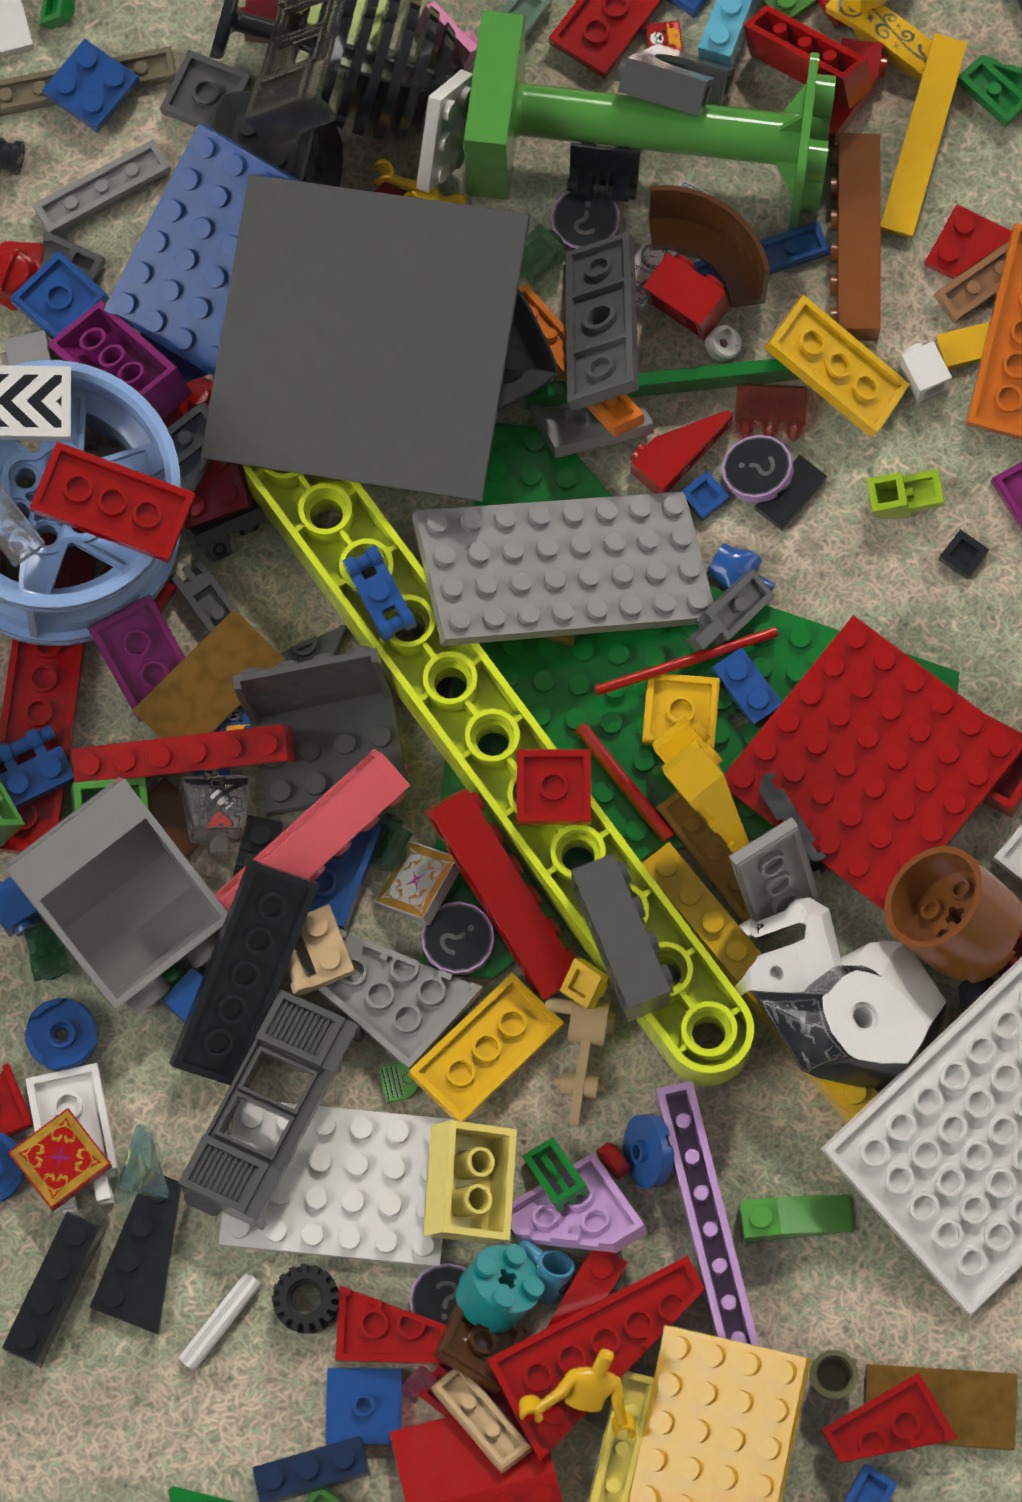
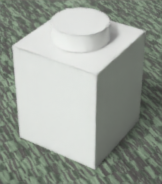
M934 341L926 345L922 343L914 344L903 352L899 368L906 381L910 384L909 387L917 403L949 389L952 376Z

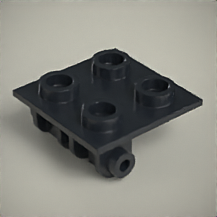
M571 142L567 191L573 192V196L590 197L592 184H595L594 198L597 199L599 185L605 186L604 200H608L609 188L611 186V200L628 202L629 199L636 200L640 151L624 146L613 148L597 146L589 142Z

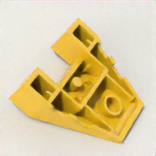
M684 717L652 743V746L665 763L662 769L666 777L688 803L702 814L712 830L718 833L727 843L728 848L735 853L748 845L749 841L724 774L719 766V763L723 760L715 749L707 743L711 736L698 721L691 724Z

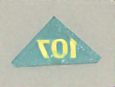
M137 1124L116 1189L129 1194L168 1198L169 1192L151 1130Z

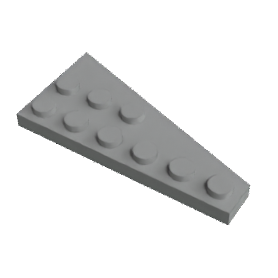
M341 929V934L357 973L317 989L319 993L354 1023L358 1024L364 1032L408 1070L433 1048L484 991L483 986L473 982L469 983L454 977L451 973L419 963L416 959L366 939L362 940ZM300 933L295 949L306 977L315 975L316 971Z

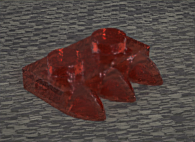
M737 383L735 424L740 436L743 439L750 437L756 428L757 421H759L762 434L774 438L780 429L781 422H783L786 435L792 442H795L801 436L805 427L807 386Z

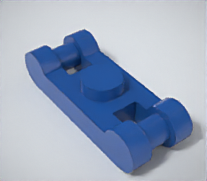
M376 545L365 549V554L355 559L351 556L342 560L382 640L386 642L394 638V633L404 628L408 631L416 627L417 623L388 571ZM373 566L376 575L365 580L361 571ZM395 609L398 615L386 620L383 614Z

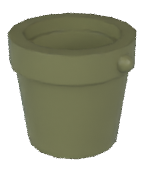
M828 1350L819 1354L809 1370V1381L812 1385L810 1388L811 1392H816L828 1400H840L847 1397L855 1389L858 1382L857 1359L851 1358L847 1353L839 1350Z

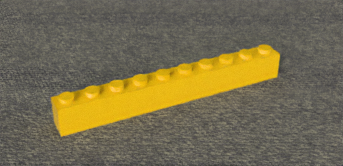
M668 842L642 864L734 987L745 976L758 955L762 953L671 843ZM750 990L741 995L793 1058L753 992ZM804 1072L846 1123L878 1094L874 1088L856 1087L820 1079Z

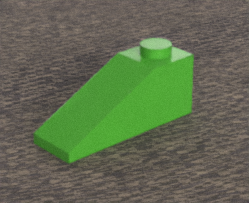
M849 1194L773 1197L740 1201L738 1206L743 1244L854 1231Z

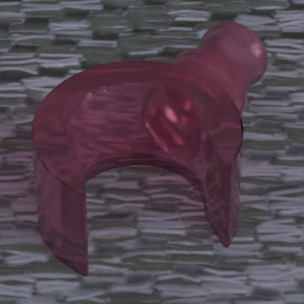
M422 1365L407 1378L400 1391L415 1403L420 1393L426 1387L431 1389L437 1378Z

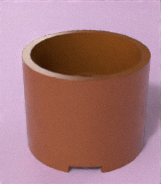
M939 846L914 856L898 871L890 884L885 899V919L892 935L946 979L968 980L970 983L985 980L1004 968L1016 953L1013 948L1022 927L1021 901L1012 890L969 853L960 848Z

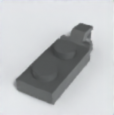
M754 568L748 569L700 614L701 617L696 620L700 628L686 642L696 652L699 649L704 650L711 642L718 646L722 642L729 641L775 595Z

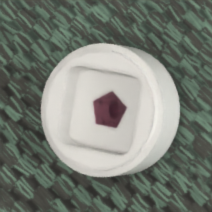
M719 325L707 334L705 347L708 354L714 360L727 362L739 354L742 342L740 335L734 328L728 325Z

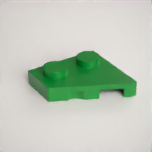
M981 55L958 75L957 84L1005 128L1022 113V68L1011 64L1004 65L996 59Z

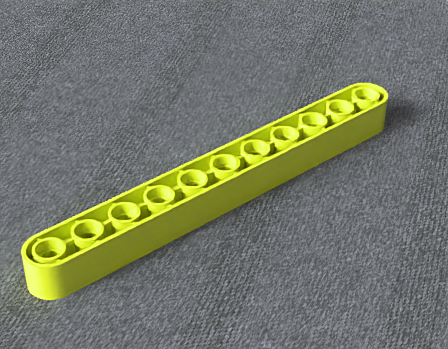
M243 465L249 491L256 503L361 646H367L370 649L377 648L391 687L465 788L469 790L470 794L475 791L486 807V810L483 812L491 823L496 824L512 852L598 969L607 974V971L572 889L571 870L564 865L562 858L568 850L581 847L587 849L592 854L594 861L614 853L617 863H625L632 881L629 883L631 897L638 895L646 917H643L645 921L644 928L646 932L653 930L660 947V951H658L659 964L665 963L674 966L681 978L678 984L673 987L674 993L670 995L669 1006L637 1018L636 1021L669 1066L682 1079L686 1081L692 1080L695 1085L714 1086L734 1078L745 1066L753 1042L754 1021L749 1007L592 795L591 825H517V749L557 748L479 643L441 646L424 569L362 485L358 482L293 472L278 473L273 469ZM324 511H336L342 516L341 522L329 529L317 528L313 524V519L317 514ZM376 545L415 621L425 628L423 635L415 641L406 642L398 639L394 634V638L384 642L355 589L342 560L351 556L355 559L365 554V549ZM395 609L383 614L386 620L398 615ZM446 677H458L467 685L462 695L452 699L439 695L436 687ZM498 733L508 740L509 745L503 753L489 756L480 751L477 746L478 742L486 734ZM609 978V979H608V982H610V985H611V987L613 988L612 983H611L610 978ZM705 1022L716 1024L722 1030L724 1040L716 1048H702L695 1043L692 1037L694 1028Z

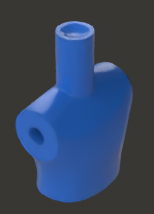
M723 543L712 559L706 575L716 580L722 589L726 591L748 569L754 568L757 572L762 559L753 551L738 549ZM760 576L770 590L773 591L775 583Z

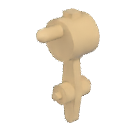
M550 997L545 1002V1007L548 1011L571 1015L567 1041L580 1043L576 1073L563 1071L562 1078H554L553 1086L560 1087L559 1094L572 1095L568 1125H579L583 1097L596 1099L597 1092L604 1093L605 1084L599 1083V1076L586 1073L590 1046L604 1047L606 1035L613 1036L616 1014L609 1013L611 1001L599 999L595 1009H586L574 1000Z

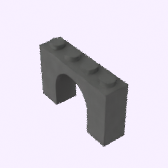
M657 44L628 56L626 61L622 60L617 70L616 81L620 82L618 88L620 93L698 116L705 112L708 101L716 104L727 101L736 67Z

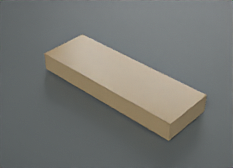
M452 1369L431 1386L432 1392L501 1474L505 1473L532 1451L530 1444L478 1383Z

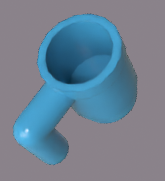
M521 1241L519 1246L525 1250L526 1255L537 1265L538 1277L544 1284V1291L538 1302L544 1305L556 1304L565 1294L570 1278L574 1273L575 1264L573 1260L562 1251L547 1250L544 1252L530 1241Z

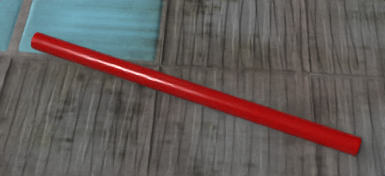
M776 627L756 632L595 685L594 689L597 696L736 651L741 647L745 648L778 637V631Z

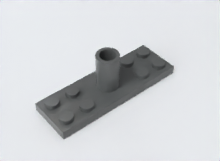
M628 231L565 252L567 402L573 411L639 390L638 366L642 361L643 354L638 347L635 243Z

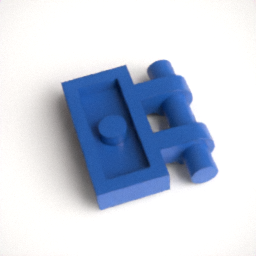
M51 725L39 730L33 728L26 732L27 736L8 745L6 742L0 744V764L4 763L8 770L0 774V780L16 809L74 782L73 770L61 746L47 752L43 744L56 738ZM34 749L37 757L18 766L14 758Z

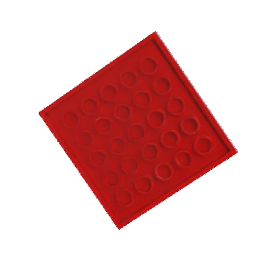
M853 615L726 771L724 777L731 795L775 828L784 821L782 819L779 821L775 819L758 792L762 776L773 772L776 777L772 780L777 790L783 788L814 837L813 847L817 853L823 851L826 856L825 859L818 862L885 912L886 895L898 871L917 854L930 848L948 846L1022 753V741Z

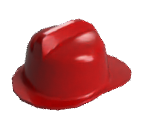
M4 241L0 244L1 305L12 311L19 310L11 303L9 298L42 267V261H44L43 243Z

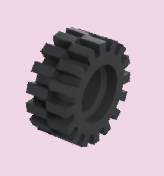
M301 1264L300 1267L295 1268L293 1266L288 1268L289 1271L285 1274L282 1273L279 1276L278 1283H275L273 1287L272 1303L276 1316L288 1329L300 1334H313L322 1328H327L329 1323L336 1318L338 1311L339 1289L335 1280L326 1270L324 1271L316 1265L308 1266V1264ZM303 1285L315 1287L321 1296L318 1308L307 1314L298 1312L292 1305L294 1291Z

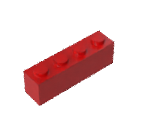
M765 5L743 24L750 55L804 85L807 83L810 53H819L817 74L836 76L834 101L847 109L852 108L873 89L867 58L777 9Z

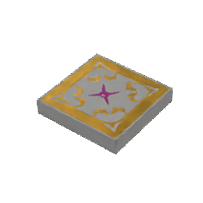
M408 840L373 902L383 909L430 925L460 870L449 853Z

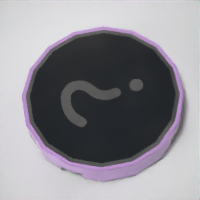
M592 187L590 197L573 196V192L566 191L554 203L551 213L552 232L556 239L563 244V247L569 251L617 235L620 226L619 209L615 201L611 200L609 194L608 200H604V191L602 189H599L597 199L594 198L595 187Z
M763 435L746 437L734 444L725 455L722 465L723 478L728 489L742 501L753 503L769 501L777 497V493L783 488L786 489L790 484L794 472L792 458L785 445L773 437Z
M464 902L442 905L431 924L427 925L424 923L421 934L423 952L430 964L438 970L441 969L455 975L470 974L481 968L489 959L493 950V926L488 917L475 905Z
M445 1263L440 1264V1266H432L422 1272L412 1286L409 1298L411 1312L447 1325L457 1302L456 1289L458 1288L459 1278L466 1269L459 1265Z

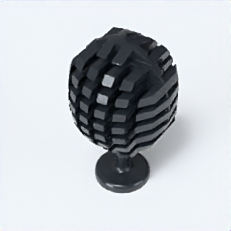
M224 0L209 57L215 59L224 57L229 37L233 32L243 33L289 47L288 56L291 75L299 50L307 52L298 91L301 94L309 95L319 59L325 61L326 66L317 98L327 108L339 67L346 69L333 118L336 126L341 129L344 127L359 75L365 76L352 128V133L362 136L365 131L380 81L385 82L375 119L372 138H384L400 86H404L405 90L394 131V139L406 137L410 128L421 90H425L426 94L419 115L417 134L424 132L428 96L461 69L464 70L463 51L461 49L453 75L447 72L456 38V32L449 22L445 25L434 64L429 63L440 18V12L433 6H430L415 54L414 56L409 55L422 0H409L394 49L389 47L401 0H387L375 43L369 42L379 0H365L355 38L348 37L357 0H344L334 34L326 32L335 0L322 1L314 32L305 30L311 4L295 22V26L243 12L239 9V0Z

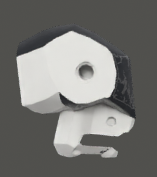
M810 897L795 899L788 904L786 911L758 922L748 919L741 923V929L747 935L751 934L756 938L799 922L806 925L804 939L792 945L758 955L745 976L734 986L740 996L750 990L753 992L801 1071L816 1078L851 1086L885 1088L933 1042L938 1034L946 1014V1001L917 956L901 942L879 941L868 943L840 958L830 911L827 907Z

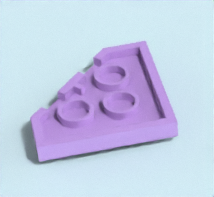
M594 1152L573 1164L590 1191V1194L585 1197L582 1194L578 1195L576 1203L571 1205L568 1201L563 1204L565 1209L558 1213L540 1185L512 1202L511 1231L518 1242L527 1240L533 1244L616 1253L648 1234L645 1225ZM566 1170L560 1172L569 1188L573 1187L575 1183ZM553 1177L547 1180L557 1195L563 1193Z

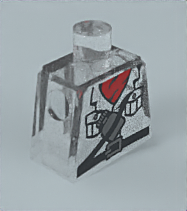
M250 775L181 776L177 792L189 840L194 844L208 843L210 859L223 860L229 858L230 843L242 841L247 818Z

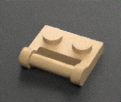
M328 904L309 912L301 930V935L316 974L306 977L294 948L287 969L292 980L290 987L295 996L308 994L357 973L330 905Z

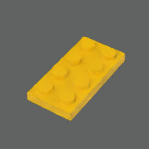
M804 294L795 302L764 346L767 352L870 438L878 433L910 385Z
M511 973L408 1071V1076L454 1121L465 1122L563 1028L564 1022L554 1012L548 1011L545 1003L518 977Z

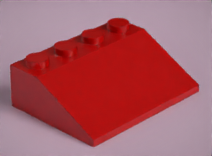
M508 1401L495 1404L528 1442ZM453 1416L389 1431L405 1502H563L550 1452L539 1463L532 1450L505 1473L501 1474Z

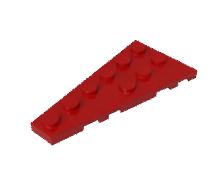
M688 1256L487 1359V1363L539 1463L588 1412L569 1406L565 1398H563L543 1412V1420L541 1422H535L534 1413L527 1414L522 1420L520 1419L519 1401L521 1398L534 1395L543 1400L558 1387L571 1369L593 1367L601 1349H608L614 1354L608 1372L621 1378L663 1335L665 1325L671 1326L704 1292L705 1287Z

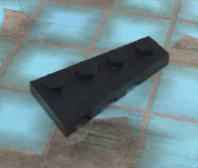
M152 1171L142 1180L90 1308L160 1335L162 1311L166 1296V1285L182 1189L178 1184L179 1181L157 1173L145 1192L143 1182L145 1181L147 1186L155 1173Z

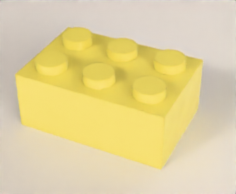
M454 1120L431 1125L423 1236L484 1244L510 1241L517 1129Z

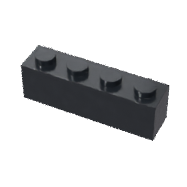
M68 1211L66 1212L2 1346L4 1351L37 1367H42L105 1234L101 1226Z

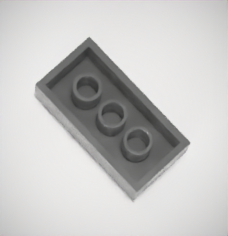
M613 853L572 869V889L627 1022L669 1006L670 995L674 993L672 987L675 985L667 964L662 966L659 964L658 951H660L658 941L653 930L646 932L644 928L645 921L643 917H646L638 895L631 897L629 883L632 881L625 863H617Z

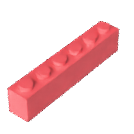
M373 749L253 860L314 880L325 870L324 864L334 855L338 857L350 848L353 837L360 831H368L378 822L379 817L377 815L387 806L391 808L397 805L405 797L406 793L404 791L410 784L383 753ZM246 866L214 894L227 912L230 909Z

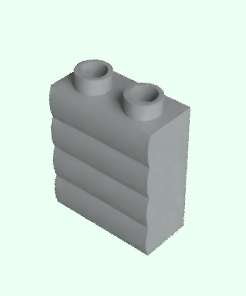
M120 777L3 866L7 874L115 1010L127 1001L135 1013L138 1014L159 1000L171 988L162 973L185 956L194 968L210 960L221 932L219 928L223 926L228 914L127 781Z

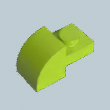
M938 469L904 476L902 472L866 478L872 513L878 518L897 519L911 517L913 512L945 506Z

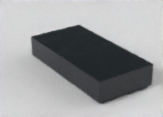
M800 454L793 461L794 472L787 488H783L778 492L777 497L755 505V511L781 531L784 530L827 479L826 474Z

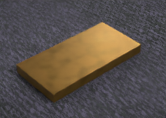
M233 609L133 711L160 738L213 732L241 704L234 691L232 676L240 675L241 671L253 667H258L262 670L276 668V665L285 659Z
M880 1364L866 1365L865 1403L916 1373H920L958 1437L957 1440L934 1445L1015 1450L1018 1374Z

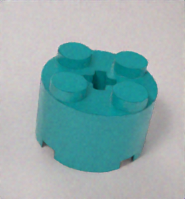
M510 1244L509 1246L494 1245L482 1250L459 1278L458 1288L456 1289V1301L469 1322L475 1326L481 1324L490 1328L489 1332L503 1333L513 1329L533 1308L544 1291V1284L538 1277L537 1267L521 1246L517 1244Z

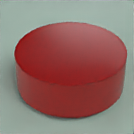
M606 1142L596 1150L599 1160L615 1179L619 1180L629 1172L630 1167L627 1160L615 1145Z

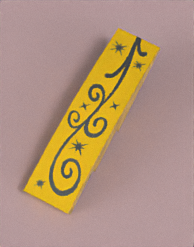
M830 0L827 3V14L854 29V36L862 41L883 43L882 53L883 56L888 57L887 62L916 80L921 81L932 42L928 37L884 5L858 13L842 0Z

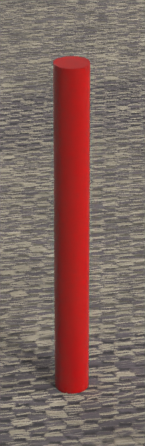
M587 723L580 725L575 730L578 737L588 749H591L594 757L663 843L669 841L675 835Z

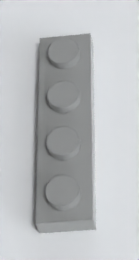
M152 139L32 205L47 232L56 235L169 174L171 168L158 145Z

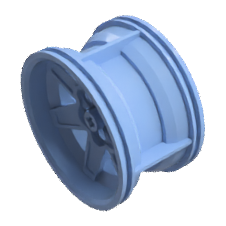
M39 360L17 364L19 366H71V441L58 442L84 451L85 426L106 435L124 450L102 457L103 459L181 487L179 462L173 440L155 409L133 387L106 371L77 362ZM0 440V486L3 488L2 492H0V539L10 537L22 539L19 582L0 574V634L34 645L69 646L93 641L87 630L88 627L113 615L148 594H151L155 600L163 589L175 564L180 537L170 562L166 563L89 533H77L70 526L30 512V505L57 441H41L38 451L31 452L16 440ZM28 476L36 482L30 488H21L16 484L21 477ZM21 510L29 514L28 519L22 523H16L10 519V516L15 511ZM44 533H52L57 537V540L51 545H42L38 542V538ZM70 546H75L113 567L105 574L89 582L72 587L54 588L65 554Z

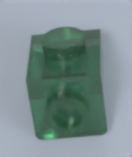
M385 813L384 815H377L379 820L376 825L382 826L384 834L381 837L371 866L379 871H393L394 868L399 867L406 856L405 847L413 833L403 828L404 821L390 813Z
M47 924L24 930L34 982L44 979L54 980L70 973L68 950Z

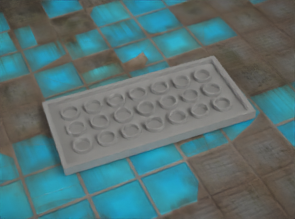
M682 491L663 494L654 493L415 511L412 516L441 646L698 625L696 620L701 617L700 614L713 603L686 496Z

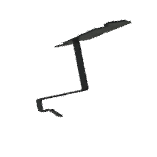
M773 772L763 775L758 791L777 821L782 819L785 822L791 817L799 826L812 872L820 870L821 874L828 869L818 862L826 858L823 851L817 853L812 845L815 841L814 837L783 788L777 790L772 782L776 778Z

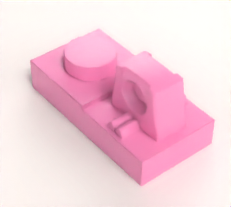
M435 1L425 5L418 19L416 31L419 34L421 33L430 6H433L440 12L433 49L438 52L445 25L449 22L456 32L454 50L449 66L453 70L456 69L462 49L464 70L467 71L473 58L476 56L478 38L472 31L463 33L451 17Z

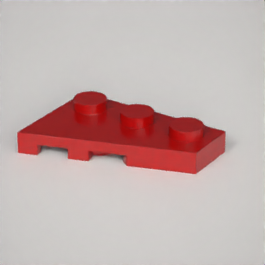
M339 1285L335 1360L337 1362L447 1365L433 1356L446 1325Z
M919 1372L820 1430L840 1464L958 1439Z

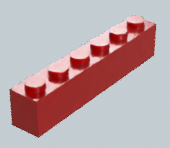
M286 724L71 749L74 783L111 780L118 777L124 779L141 777L151 779L296 762L292 726Z
M460 789L424 813L535 995L540 999L546 1000L560 990L574 958H577V956L570 947L566 949L563 947L558 938L562 933L557 923L551 916L546 918L539 907L543 903L540 895L532 885L527 887L520 874L524 870L518 859L513 854L507 855L501 845L505 841L501 831L495 823L489 825L482 813L486 810V807L475 791L470 794L468 789Z

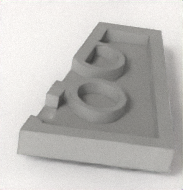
M641 401L634 403L644 413V424L615 438L588 408L573 411L568 403H561V409H543L542 404H530V416L539 432H541L554 458L654 433V422Z

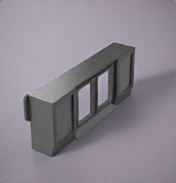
M281 989L211 1124L202 1136L178 1182L185 1194L184 1201L186 1204L211 1216H217L222 1211L261 1230L266 1225L262 1215L353 1041L361 1043L365 1037V1032L358 1024ZM266 1055L313 1075L295 1109L249 1089ZM241 1099L289 1120L271 1155L225 1134Z

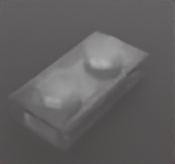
M0 485V549L12 565L16 567L44 548L45 542Z

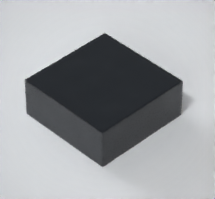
M960 529L940 555L939 561L968 580L988 554L989 549Z

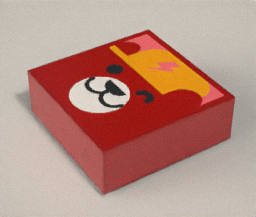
M679 20L645 24L648 48L659 44L683 51Z

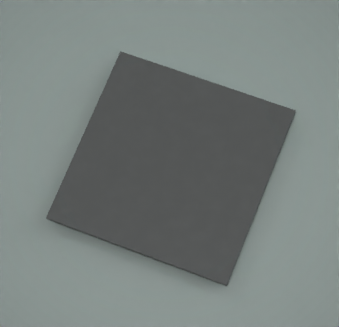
M248 174L201 458L482 502L530 214Z

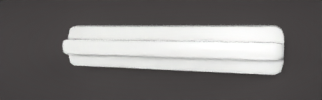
M249 1273L243 1274L181 1353L179 1359L192 1370L197 1369L259 1290L261 1284L255 1277Z

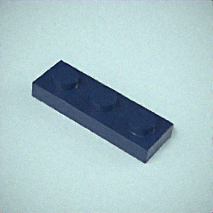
M360 1436L252 1467L259 1502H280L371 1475L364 1442Z

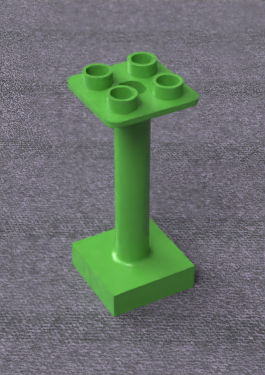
M482 10L464 134L467 196L509 200L517 137L576 143L589 142L602 146H624L630 149L776 165L792 197L789 228L798 229L800 209L819 211L836 76L817 74L819 53L811 52L807 83L783 112L707 104L705 112L696 116L630 95L525 83L524 15Z

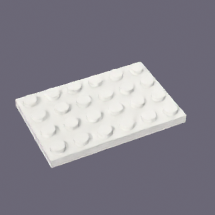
M241 1099L234 1113L231 1137L271 1155L289 1120ZM279 1102L292 1109H295L297 1104ZM319 1106L262 1215L266 1223L264 1229L256 1228L222 1212L218 1245L427 1267L440 1266L443 1238L423 1236L430 1131L432 1124L453 1119Z

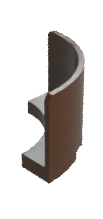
M673 185L651 186L647 219L652 251H674L695 259L698 257L704 261L725 285L724 289L727 293L730 307L764 304L770 277L768 259L757 235L740 214L719 199L692 188Z

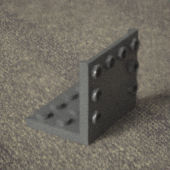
M359 646L350 649L347 654L334 656L331 653H324L314 656L311 661L298 663L294 660H288L278 663L276 668L262 670L261 668L253 667L241 671L240 675L232 676L234 691L252 728L279 724L292 726L296 762L258 766L265 810L268 817L310 808L373 749L383 753L408 782L392 689L377 648L370 649L367 646Z

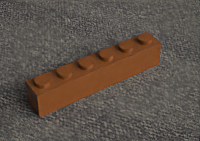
M839 133L837 146L831 145L830 166L837 167V178L830 179V199H836V210L830 211V231H836V242L830 243V263H836V275H830V296H836V308H830V317L858 341H878L881 330V134Z

